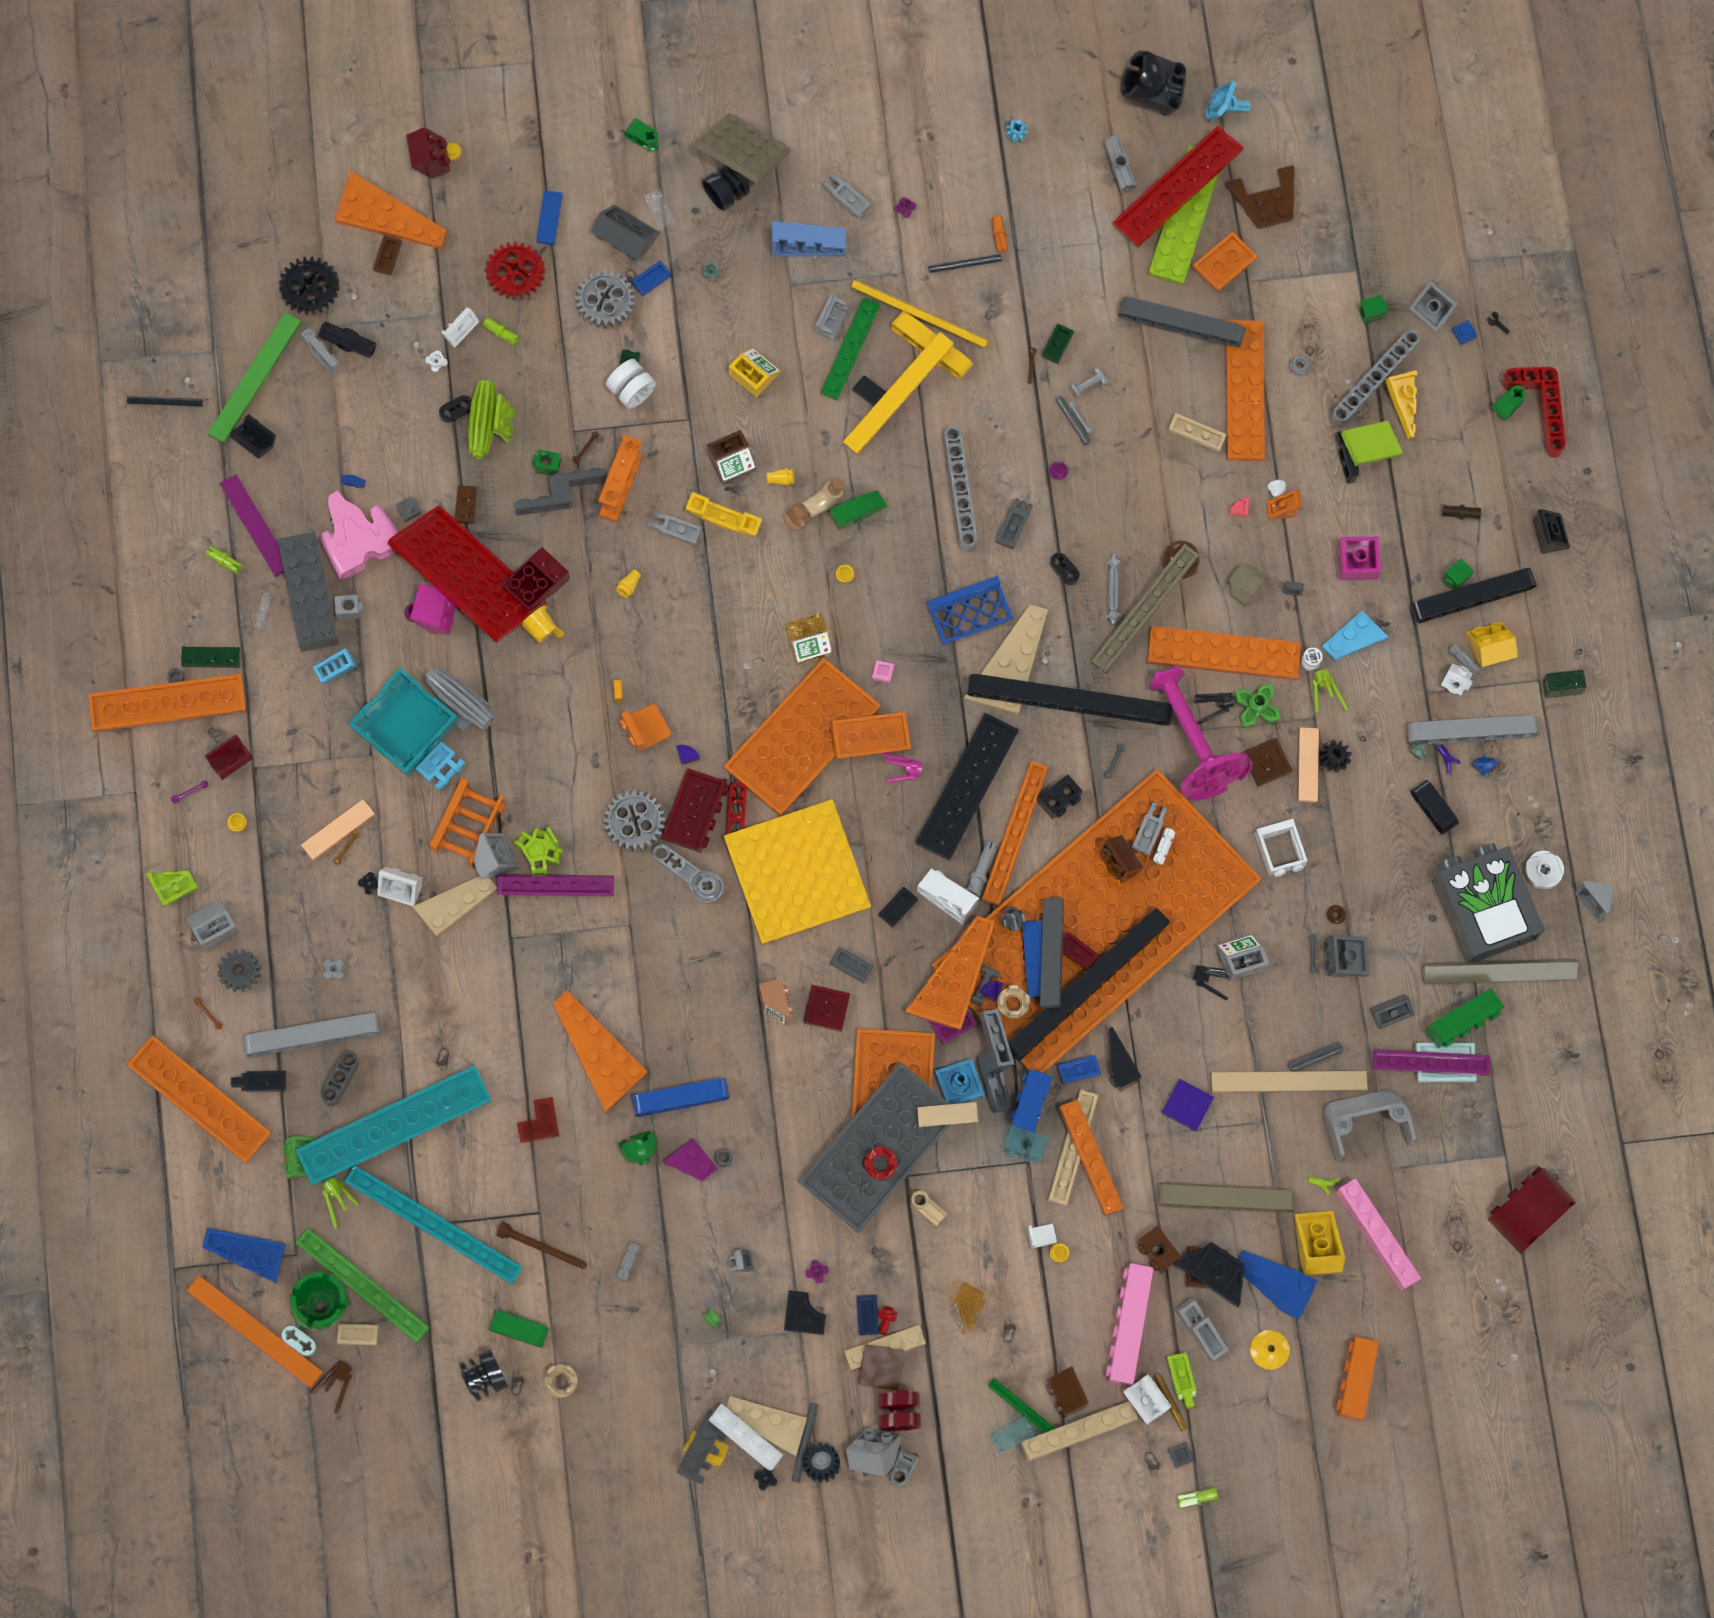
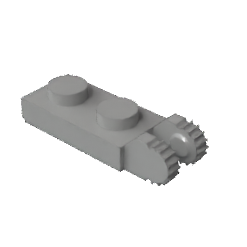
M834 174L830 176V179L837 186L836 189L827 182L822 184L825 191L831 194L834 199L858 219L871 207V204Z
M658 512L652 513V517L655 520L664 522V524L661 526L649 522L647 527L650 530L661 532L663 535L696 546L702 532V527L668 514L666 516Z
M1155 802L1152 803L1148 814L1146 813L1131 848L1148 857L1168 810L1167 807H1164L1160 812L1159 818L1152 816L1157 807Z

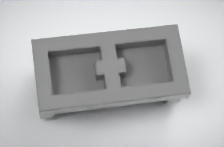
M829 295L815 325V333L834 340L848 311L847 303L833 297V295Z

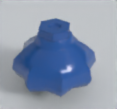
M1482 755V758H1477L1473 761V766L1481 772L1482 776L1489 775L1490 771L1497 765L1494 758L1486 757V755Z

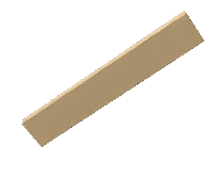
M1080 1089L1077 1099L1090 1127L1099 1095ZM1069 1132L1065 1139L1048 1198L1049 1202L1066 1207L1080 1162Z

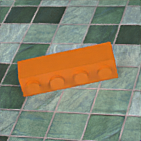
M1355 1337L1353 1341H1349L1347 1352L1350 1353L1349 1361H1345L1343 1372H1346L1345 1380H1341L1339 1389L1342 1392L1341 1399L1337 1400L1336 1411H1339L1338 1417L1358 1422L1364 1420L1379 1342L1361 1337Z

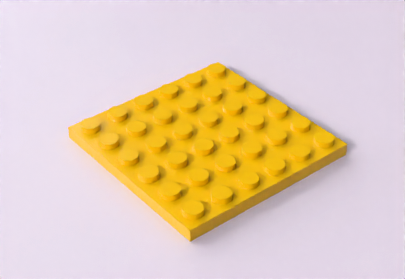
M833 799L724 835L726 846L762 945L871 908Z

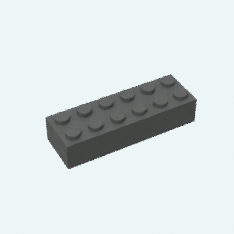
M315 532L278 539L301 652L338 645Z

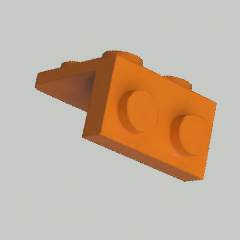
M651 704L631 715L628 710L621 713L619 723L623 731L628 732V740L631 746L637 749L638 753L671 737V732L656 704Z

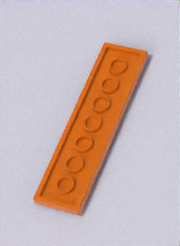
M1226 320L1243 325L1246 328L1241 347L1226 345L1227 460L1264 461L1263 321Z
M1151 626L1147 664L1173 667L1179 665L1182 668L1298 680L1301 642Z
M242 674L88 694L93 732L246 712Z
M153 1035L126 1064L128 1068L245 1164L249 1162L272 1135L268 1129Z

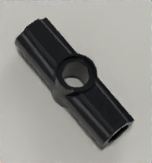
M324 322L320 328L319 338L336 344L343 351H353L368 358H371L375 352L376 342L359 336L356 331L345 327L342 329L328 322Z

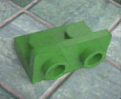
M292 1136L285 1141L283 1151L286 1154L284 1171L287 1173V1179L307 1177L295 1150L315 1141V1137Z

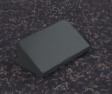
M1405 994L1370 1007V1012L1378 1029L1414 1015L1409 997Z

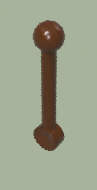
M1035 348L1029 350L1031 357L1028 384H1032L1034 354L1037 352Z
M594 431L592 433V437L581 450V452L578 454V456L573 457L574 463H580V458L588 449L590 444L593 442L594 439L599 437V433L597 431Z

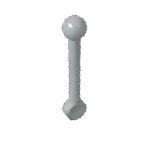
M1069 402L1068 407L1070 410H1073L1085 428V433L1091 434L1092 429L1086 425L1076 410L1075 403Z

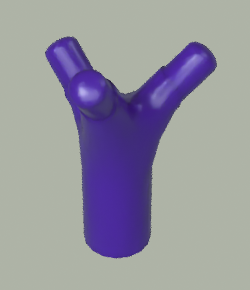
M1441 744L1437 747V750L1444 758L1447 774L1450 775L1451 763L1460 764V761L1455 759L1444 745Z

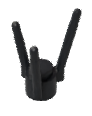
M1231 692L1195 695L1196 698L1204 699L1194 700V703L1216 702L1217 707L1221 708V710L1199 720L1198 724L1206 722L1222 713L1229 712V708L1234 707V698Z
M1197 965L1193 980L1197 981L1196 985L1209 990L1224 1000H1228V997L1204 983L1209 982L1210 976L1229 978L1228 975L1222 974L1226 973L1225 969Z

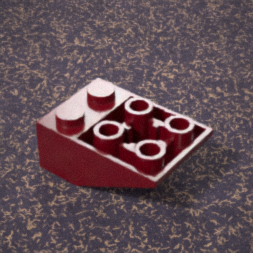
M541 547L502 586L529 611L556 593L570 580L569 571Z

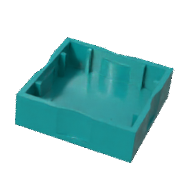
M400 667L383 685L378 695L363 707L349 725L359 736L409 778L415 771V768L458 724L459 719L438 699L429 695L416 680Z

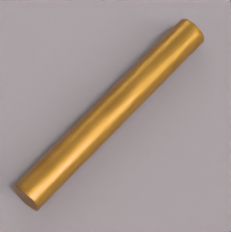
M1162 1375L1155 1376L1154 1379L1160 1391L1171 1405L1170 1411L1181 1431L1187 1429L1188 1427Z

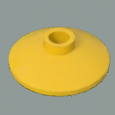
M1265 1330L1253 1338L1250 1345V1354L1253 1361L1259 1367L1274 1370L1286 1363L1290 1354V1347L1287 1339L1281 1333L1274 1330ZM1269 1345L1273 1346L1274 1352H1269L1267 1347Z

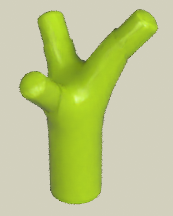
M1310 1176L1308 1183L1320 1186L1329 1195L1330 1191L1327 1186H1333L1340 1182V1179L1327 1180Z

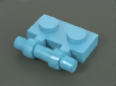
M441 741L415 770L429 783L436 778L438 782L434 787L440 791L450 783V779L455 774L458 775L462 771L461 768L466 763L461 758L456 763L452 761L456 753ZM447 765L450 767V770L445 775L441 774L440 772Z

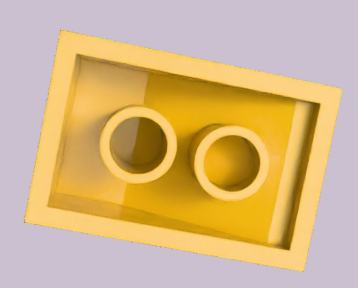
M1334 1212L1295 1214L1298 1250L1303 1274L1315 1275L1343 1272L1345 1255Z

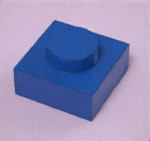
M1469 320L1453 327L1451 330L1460 346L1477 338V333Z

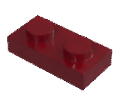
M1069 931L1063 937V954L1087 971L1099 957V954Z

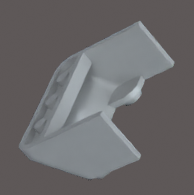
M1388 1089L1330 1102L1326 1105L1323 1113L1336 1162L1340 1161L1345 1155L1340 1136L1351 1132L1353 1128L1351 1119L1388 1111L1390 1118L1394 1122L1402 1123L1407 1145L1413 1144L1417 1138L1410 1112L1398 1092Z

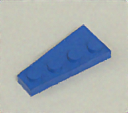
M207 1228L203 1249L277 1284L286 1247L285 1244Z

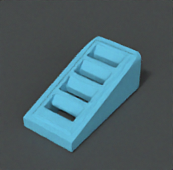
M344 648L315 665L313 669L321 684L354 669L357 667V664L350 651ZM344 657H346L348 661L347 664H345L343 660ZM335 661H339L341 668H338ZM329 664L332 665L334 672H331ZM323 667L325 668V670H326V672H327V674H328L327 676L324 675V673H323V671L321 670V668H323Z

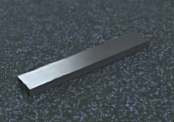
M1063 897L1044 899L1040 1007L1042 1009L1061 1007Z

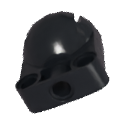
M1149 51L1136 52L1129 60V63L1132 66L1138 67L1139 70L1130 67L1125 68L1121 81L1123 97L1132 103L1158 111L1163 116L1171 115L1181 107L1186 82L1185 66L1181 62L1170 61Z

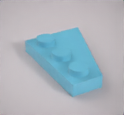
M1361 611L1322 645L1321 649L1333 661H1337L1358 650L1368 648L1377 642L1387 640L1388 636Z

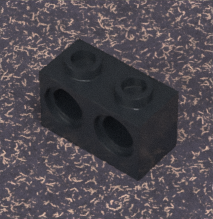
M1067 774L1039 796L1037 803L1051 819L1056 816L1059 818L1066 813L1067 807L1070 805L1075 806L1081 801L1080 797L1083 791ZM1070 789L1073 795H1066L1064 790ZM1056 801L1058 802L1059 806L1052 807L1050 806L1049 802Z

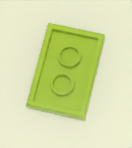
M1389 421L1348 429L1341 433L1355 466L1398 457L1403 454Z

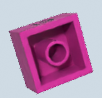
M1378 536L1340 538L1338 543L1340 580H1377L1381 573Z

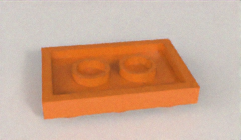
M1232 231L1194 263L1192 268L1218 293L1256 261L1258 256Z

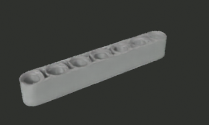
M1407 330L1336 406L1331 416V422L1335 427L1345 426L1385 383V379L1390 377L1416 349L1420 341V333L1417 330ZM1407 338L1413 339L1414 342H1409ZM1395 351H1400L1403 355H1398ZM1384 363L1390 364L1391 367H1385ZM1372 376H1377L1380 380H1374ZM1360 389H1366L1368 393H1363ZM1352 401L1356 406H1351L1348 402ZM1337 414L1343 415L1344 418H1343V419L1338 418V417H1337Z
M951 425L946 428L944 433V447L958 541L962 551L971 552L976 547L977 533L962 433L959 427ZM954 434L957 438L951 439L948 435ZM956 451L960 455L953 456L951 452ZM960 469L962 473L957 474L953 470ZM962 486L965 490L958 491L956 487ZM963 503L967 505V508L963 509L958 505ZM967 521L970 523V525L964 526L961 524V522ZM969 538L973 542L967 544L964 542V539Z
M1535 715L1413 722L1407 725L1410 745H1417L1418 743L1426 745L1520 739L1538 736Z
M367 1013L243 1036L246 1057H257L375 1036L381 1032L378 1014Z

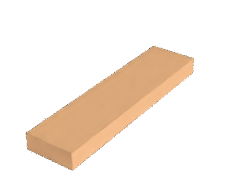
M1299 728L1298 802L1317 803L1319 728Z
M363 799L301 844V846L312 861H314L373 818L375 813Z

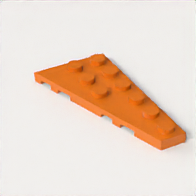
M976 916L911 1005L906 1009V1014L961 1031L995 921Z

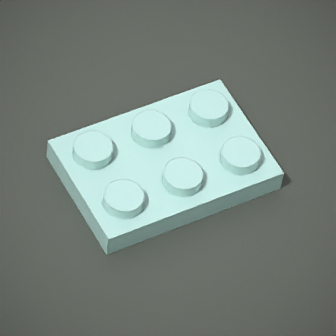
M1416 1043V1052L1475 1055V1043H1453L1447 1048L1445 1045L1437 1048L1435 1043ZM1417 1072V1083L1477 1081L1476 1075Z

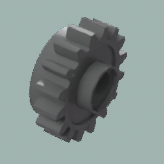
M234 949L233 955L227 952L228 958L222 957L223 964H218V968L222 970L217 972L218 976L222 977L220 979L221 983H226V989L232 987L234 992L237 989H241L244 992L245 988L251 990V985L258 983L256 977H261V974L258 972L261 966L257 964L259 962L257 957L253 958L252 952L246 955L245 949L241 953ZM237 968H244L242 974H235Z

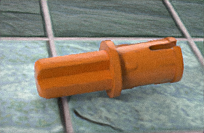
M994 216L991 219L994 230L992 235L995 238L997 251L1003 253L1008 250L1006 241L1007 231L1004 229L1003 217Z

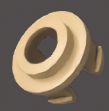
M1019 985L1008 986V988L1000 993L997 1000L999 1011L1005 1017L1011 1019L1022 1017L1028 1011L1030 1003L1029 995L1020 989ZM1016 997L1020 1001V1007L1014 1011L1009 1010L1006 1006L1007 999Z
M559 1364L553 1365L548 1369L544 1382L547 1391L552 1396L564 1398L575 1391L578 1379L575 1371L569 1365ZM561 1374L567 1376L569 1381L564 1389H558L554 1385L555 1377Z

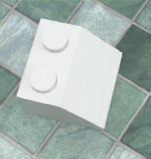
M385 866L379 872L377 895L414 906L422 889L423 878L416 874H409L396 868Z

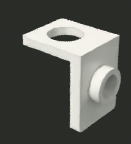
M1053 1224L1032 1228L1031 1225L1028 1226L1027 1234L1031 1249L1057 1243Z

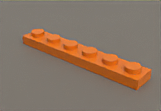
M1078 1099L1058 1107L1104 1216L1123 1209L1124 1207Z

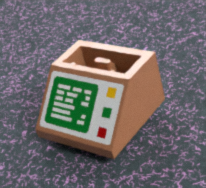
M782 979L759 983L758 993L762 1011L785 1026L790 1025V1019L793 1018V1009L791 1002L787 1003L789 995L787 984H783Z

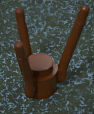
M339 1361L337 1365H333L331 1370L311 1390L312 1394L315 1393L331 1375L333 1378L324 1389L325 1392L329 1391L336 1380L340 1382L345 1380L336 1404L335 1414L339 1412L348 1383L353 1377L350 1374L352 1368L342 1361Z

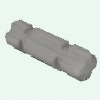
M1457 643L1450 647L1449 652L1456 656V659L1463 667L1468 668L1469 672L1473 673L1472 676L1480 671V667L1473 663V660L1464 650L1461 651V647Z
M630 1242L628 1252L625 1253L620 1265L621 1269L618 1270L616 1275L618 1279L623 1281L627 1279L628 1271L632 1268L636 1258L635 1254L638 1253L640 1245Z

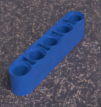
M719 1078L636 1094L632 1096L635 1116L642 1117L725 1101L730 1096L726 1078Z

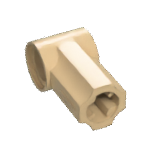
M916 1191L910 1199L911 1208L918 1211L937 1227L947 1213L933 1202L926 1192ZM915 1197H922L924 1205H917L914 1201Z

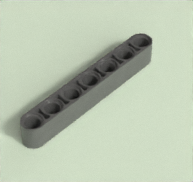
M1123 297L1118 317L1126 321L1231 347H1241L1246 331L1243 325L1132 297Z

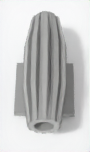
M438 667L435 669L431 668L425 676L427 677L426 683L441 699L440 702L458 717L459 722L456 726L464 732L471 723L485 730L493 723L496 715L488 707L489 703L462 680L455 678Z

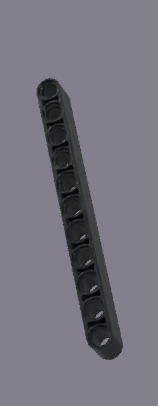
M982 674L969 675L967 695L972 697L1162 726L1171 725L1173 708L1170 703Z
M1158 908L1151 911L1061 994V1007L1043 1010L1009 1042L1011 1054L1018 1061L1022 1060L1155 938L1171 921Z

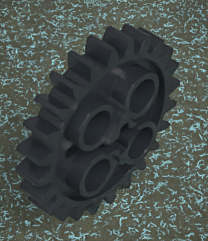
M304 256L303 262H300L297 258V264L295 265L290 262L291 268L285 267L286 274H281V279L283 280H279V285L282 286L279 288V291L282 293V300L286 299V306L291 304V310L297 307L299 314L304 310L306 315L309 310L312 311L313 315H315L317 309L322 313L323 306L329 309L328 302L334 304L333 297L338 298L336 291H340L339 285H337L340 283L339 278H336L337 272H333V266L328 267L327 261L321 263V258L314 261L313 256H311L310 261H307ZM305 272H311L308 276L303 275ZM322 281L327 282L323 286L318 285V283ZM294 286H300L297 290L292 289ZM311 295L316 296L312 300L307 299V297Z

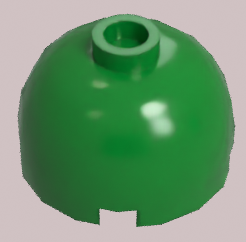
M646 1131L630 1136L628 1142L625 1139L618 1142V1147L626 1161L631 1163L638 1162L640 1166L649 1163L650 1158L656 1154L658 1140L655 1131Z

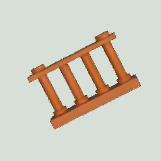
M624 434L598 500L599 503L603 504L599 517L617 523L643 454L638 453L642 440Z
M461 778L429 847L430 851L438 854L440 849L443 850L444 848L469 859V867L473 869L480 834L456 825L453 820L456 815L459 816L461 814L484 824L485 828L482 833H490L498 814L503 813L506 803L504 802V795L500 794L498 800L495 801L472 791L469 788V781ZM471 798L494 809L490 817L487 818L464 808L461 804L463 799ZM453 831L476 841L477 845L474 851L471 852L448 842L445 838L447 833Z

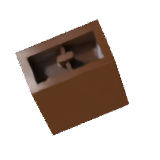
M1122 835L1104 842L1101 857L1106 864L1109 863L1112 868L1111 872L1117 880L1119 879L1124 883L1142 871L1143 865Z

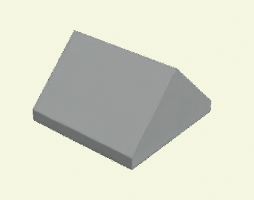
M1431 280L1409 309L1438 332L1455 314L1459 303Z
M1585 881L1575 894L1596 921L1600 923L1610 912L1613 885Z

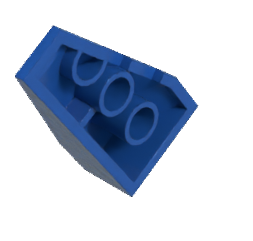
M1243 1250L1239 1257V1260L1245 1264L1243 1277L1259 1289L1281 1312L1299 1320L1318 1280Z

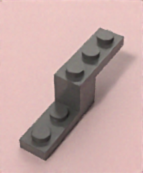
M592 468L590 471L583 472L575 470L568 474L555 473L553 476H549L552 497L541 496L534 500L520 499L518 502H515L516 516L572 508L570 487L605 483V469Z
M999 1009L982 1011L979 1013L989 1051L977 1058L993 1113L1010 1111L1013 1107L1003 1071L1013 1066L1014 1060Z

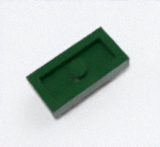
M1057 324L1041 357L1058 364L1074 331Z

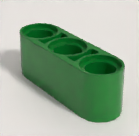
M497 1310L494 1311L488 1328L489 1331L539 1348H543L549 1332V1328Z

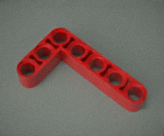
M1553 367L1508 369L1502 379V386L1506 390H1510L1514 386H1521L1525 390L1539 389L1545 450L1548 456L1552 458L1559 457L1566 446L1557 370ZM1526 376L1532 377L1533 381L1528 380ZM1544 376H1549L1552 380H1547ZM1508 377L1514 378L1515 381H1510ZM1546 393H1551L1554 397H1549ZM1548 410H1553L1555 414H1550ZM1550 427L1556 428L1557 432L1552 431ZM1553 444L1557 445V446L1559 447V449L1553 448L1552 445H1553Z

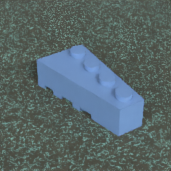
M772 221V257L845 256V228Z

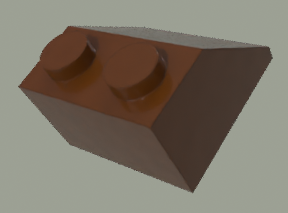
M1072 1366L1047 1380V1391L1050 1396H1054L1056 1411L1058 1414H1062L1063 1418L1085 1409L1088 1405L1087 1397Z

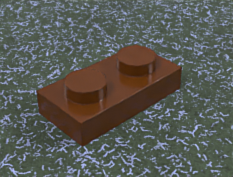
M384 235L373 267L374 271L392 276L402 240Z
M458 485L455 520L458 523L474 524L477 497L476 486Z

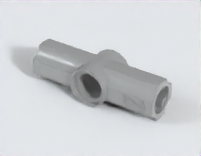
M1110 137L1104 141L1112 164L1111 170L1116 176L1120 191H1131L1136 188V183L1129 165V157L1125 154L1120 137ZM1121 162V163H1123L1124 165H1123V166H1119V165H1117L1116 163Z

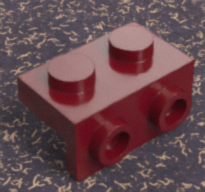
M234 735L205 755L211 768L221 780L254 759L237 735Z

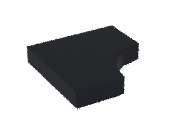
M789 1291L784 1331L824 1336L826 1315L819 1313L812 1307L809 1301V1293Z

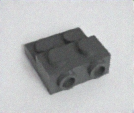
M1332 935L1326 938V941L1323 943V951L1327 953L1324 968L1328 971V976L1366 977L1370 975L1366 937Z

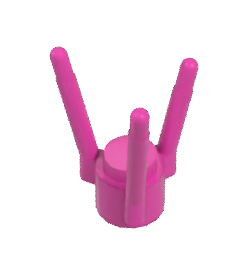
M891 753L880 754L896 759H885V763L905 766V773L909 774L907 776L886 779V782L915 780V776H921L922 761L908 759Z

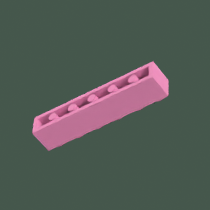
M1356 1178L1339 1188L1336 1192L1337 1196L1400 1292L1417 1283L1421 1277Z
M1130 1263L1128 1268H1124L1123 1280H1126L1125 1288L1121 1287L1119 1299H1122L1121 1307L1118 1306L1116 1318H1119L1118 1326H1114L1112 1335L1113 1338H1116L1115 1345H1111L1109 1352L1112 1362L1111 1365H1107L1105 1375L1109 1377V1383L1129 1387L1134 1383L1153 1267Z

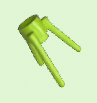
M1329 670L1317 671L1314 674L1315 679L1312 680L1315 713L1319 712L1318 686L1321 689L1327 688L1330 697H1334L1333 688L1344 710L1348 711V707L1336 687L1333 677L1330 676Z
M332 1177L322 1183L324 1188L322 1193L325 1197L334 1229H338L330 1197H336L344 1211L347 1210V1207L339 1195L341 1190L356 1206H359V1203L341 1181L338 1182L336 1177Z

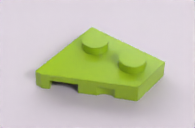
M189 871L146 873L164 907L198 889Z

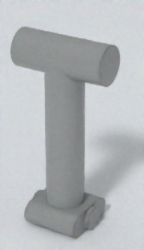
M1100 367L1094 369L1096 375L1078 385H1075V383L1070 385L1069 389L1075 398L1080 396L1081 391L1098 382H1101L1103 386L1109 383Z

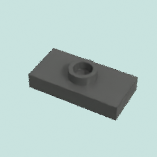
M839 947L830 962V965L863 984L873 969V965Z

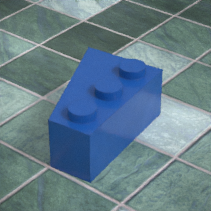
M1032 1069L1029 1072H1025L1022 1080L1025 1087L1023 1091L1019 1090L1016 1099L1019 1105L1017 1110L1013 1109L1010 1120L1013 1121V1126L1035 1133L1053 1076Z

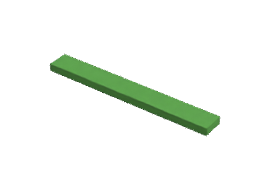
M286 312L283 314L210 428L208 436L225 444L300 327L301 320Z
M309 1228L295 1242L298 1247L331 1274L338 1277L342 1283L415 1343H418L430 1329L429 1326Z

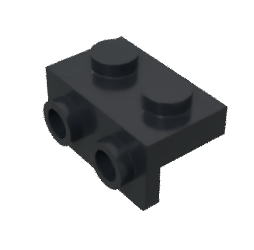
M249 414L245 416L244 423L233 430L230 435L232 439L258 459L273 448L276 440V435L271 430L267 429Z

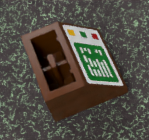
M741 430L707 444V454L722 484L757 470L750 447Z

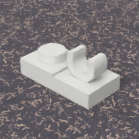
M466 308L453 323L448 324L449 328L446 331L442 330L441 332L449 344L455 348L479 323V320L471 309Z

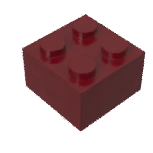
M425 127L406 135L411 165L414 170L432 179L451 171L449 165L450 158L446 148L447 142L444 137Z

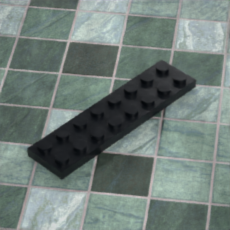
M987 713L984 714L921 831L916 845L948 861L951 860L1015 740L1019 729Z

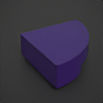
M676 745L682 765L700 760L699 754L692 747Z
M996 981L988 982L983 985L979 993L992 1001H997L1003 983Z

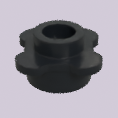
M369 872L358 881V885L363 887L367 895H371L378 888V880L374 873Z
M765 1468V1470L754 1474V1478L759 1483L760 1490L764 1491L767 1487L777 1484V1479L774 1478L772 1473L773 1470L769 1471Z

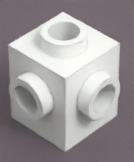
M1452 663L1441 685L1453 694L1462 695L1464 690H1469L1473 682L1470 680L1473 673L1469 672L1466 667Z

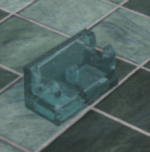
M1027 1414L992 1433L990 1437L1000 1454L1034 1435L1035 1428L1029 1422Z

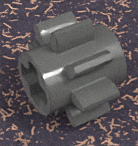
M1017 907L1007 908L1004 911L1005 916L1000 917L1002 925L1010 931L1021 929L1022 922L1026 921L1024 913H1022L1021 909L1018 910Z

